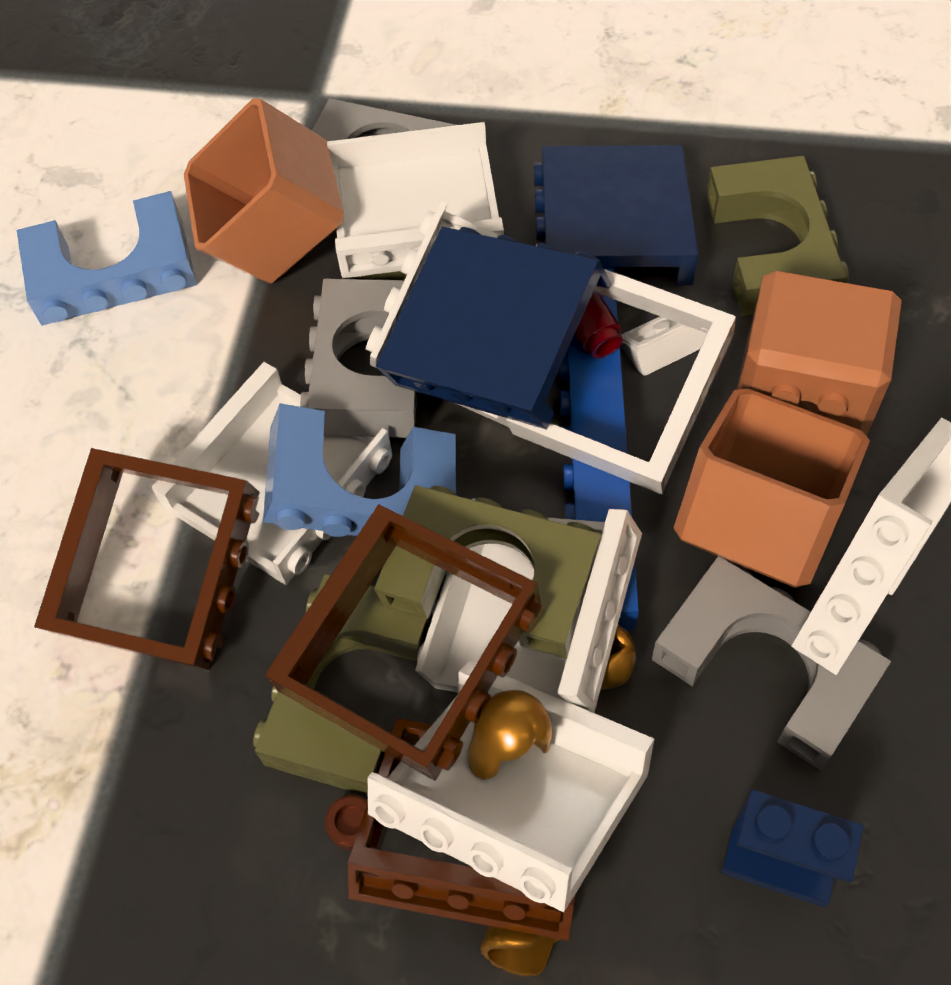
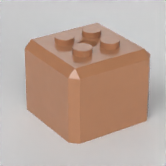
M253 98L189 160L184 172L195 249L266 283L272 284L344 223V211L329 149L327 148V140L262 99Z
M774 271L764 275L746 343L737 389L754 390L859 429L867 436L891 382L902 300L893 291L781 271Z
M751 389L734 390L699 447L674 530L682 542L794 588L811 584L846 503L870 440L859 429Z

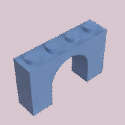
M171 191L133 200L139 227L137 245L124 260L107 268L89 270L72 265L69 246L56 220L16 230L27 302L41 326L197 285L181 216Z
M279 403L270 427L263 522L276 524L278 527L286 530L305 528L323 531L325 534L333 537L357 536L378 504L403 516L415 485L429 489L432 486H442L456 493V434L413 427L400 449L399 492L386 498H363L339 486L325 466L323 458L325 411Z

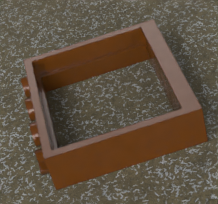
M91 448L34 627L74 639L209 670L217 647L222 648L223 635L220 631L225 614L231 612L235 602L236 589L233 585L238 568L241 569L247 560L249 545L246 539L251 523L254 524L260 514L256 511L260 492L247 480ZM123 473L228 495L184 647L77 623Z
M378 504L265 673V676L278 692L436 781L442 769L450 770L457 761L463 748V741L460 739L470 722L478 723L480 710L491 699L488 691L497 676L503 678L510 671L517 656V649L514 647L524 631L530 633L537 625L543 611V606L540 605L538 584ZM396 546L512 604L425 751L306 685Z
M397 718L392 734L415 746L433 724ZM385 753L378 775L388 778L401 761ZM367 804L347 862L348 899L569 941L576 894L565 912H562L546 903H538L531 900L522 891L494 877H486L479 874L473 867L383 851L381 849L388 827H385L374 817L368 815Z

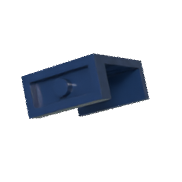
M751 789L732 824L721 874L825 908L830 902L834 878L849 883L853 881L864 825Z

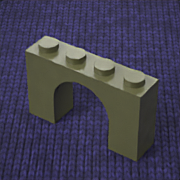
M804 155L710 167L706 197L714 224L757 218L770 219L790 228L800 240L798 246L784 252L737 258L732 287L741 316L754 314L762 278L764 275L774 271L848 283L849 272L847 264L844 261H840L837 252V235L834 230L830 231L826 204L823 200H819L816 192V175L814 171H809Z
M415 485L404 511V517L468 549L483 544H500L517 550L527 558L534 569L533 581L538 584L540 605L543 606V611L535 628L530 633L524 631L519 639L520 646L567 660L601 534L596 533L591 527L583 523L568 522L565 525L550 521L546 516L537 511L525 509L521 512L502 508L500 504L488 498L479 497L474 501L459 497L452 490L442 486H432L429 489ZM396 546L383 565L374 590L384 607L428 619L446 571Z
M324 574L319 589L314 588L311 591L307 600L306 612L331 575ZM370 586L306 685L315 690L316 682L324 668L338 656L353 650L370 649L417 661L419 648L425 642L432 621V610L429 618L425 619L384 607L374 590L375 587ZM273 686L271 694L273 705L267 719L262 718L253 738V746L256 747L254 751L263 765L368 796V776L371 772L378 774L385 752L278 692Z

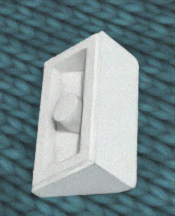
M659 316L621 334L623 342L620 348L642 375H648L700 350L707 333Z

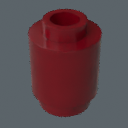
M592 293L574 336L586 353H591L593 358L600 359L614 353L623 342L621 336L622 328L602 296L598 293Z

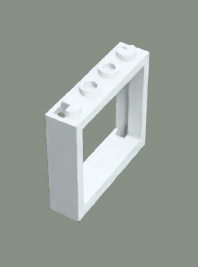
M604 269L611 281L610 288L596 286L593 292L707 333L650 462L551 423L548 429L545 430L508 418L506 421L513 435L662 495L733 338L736 316Z

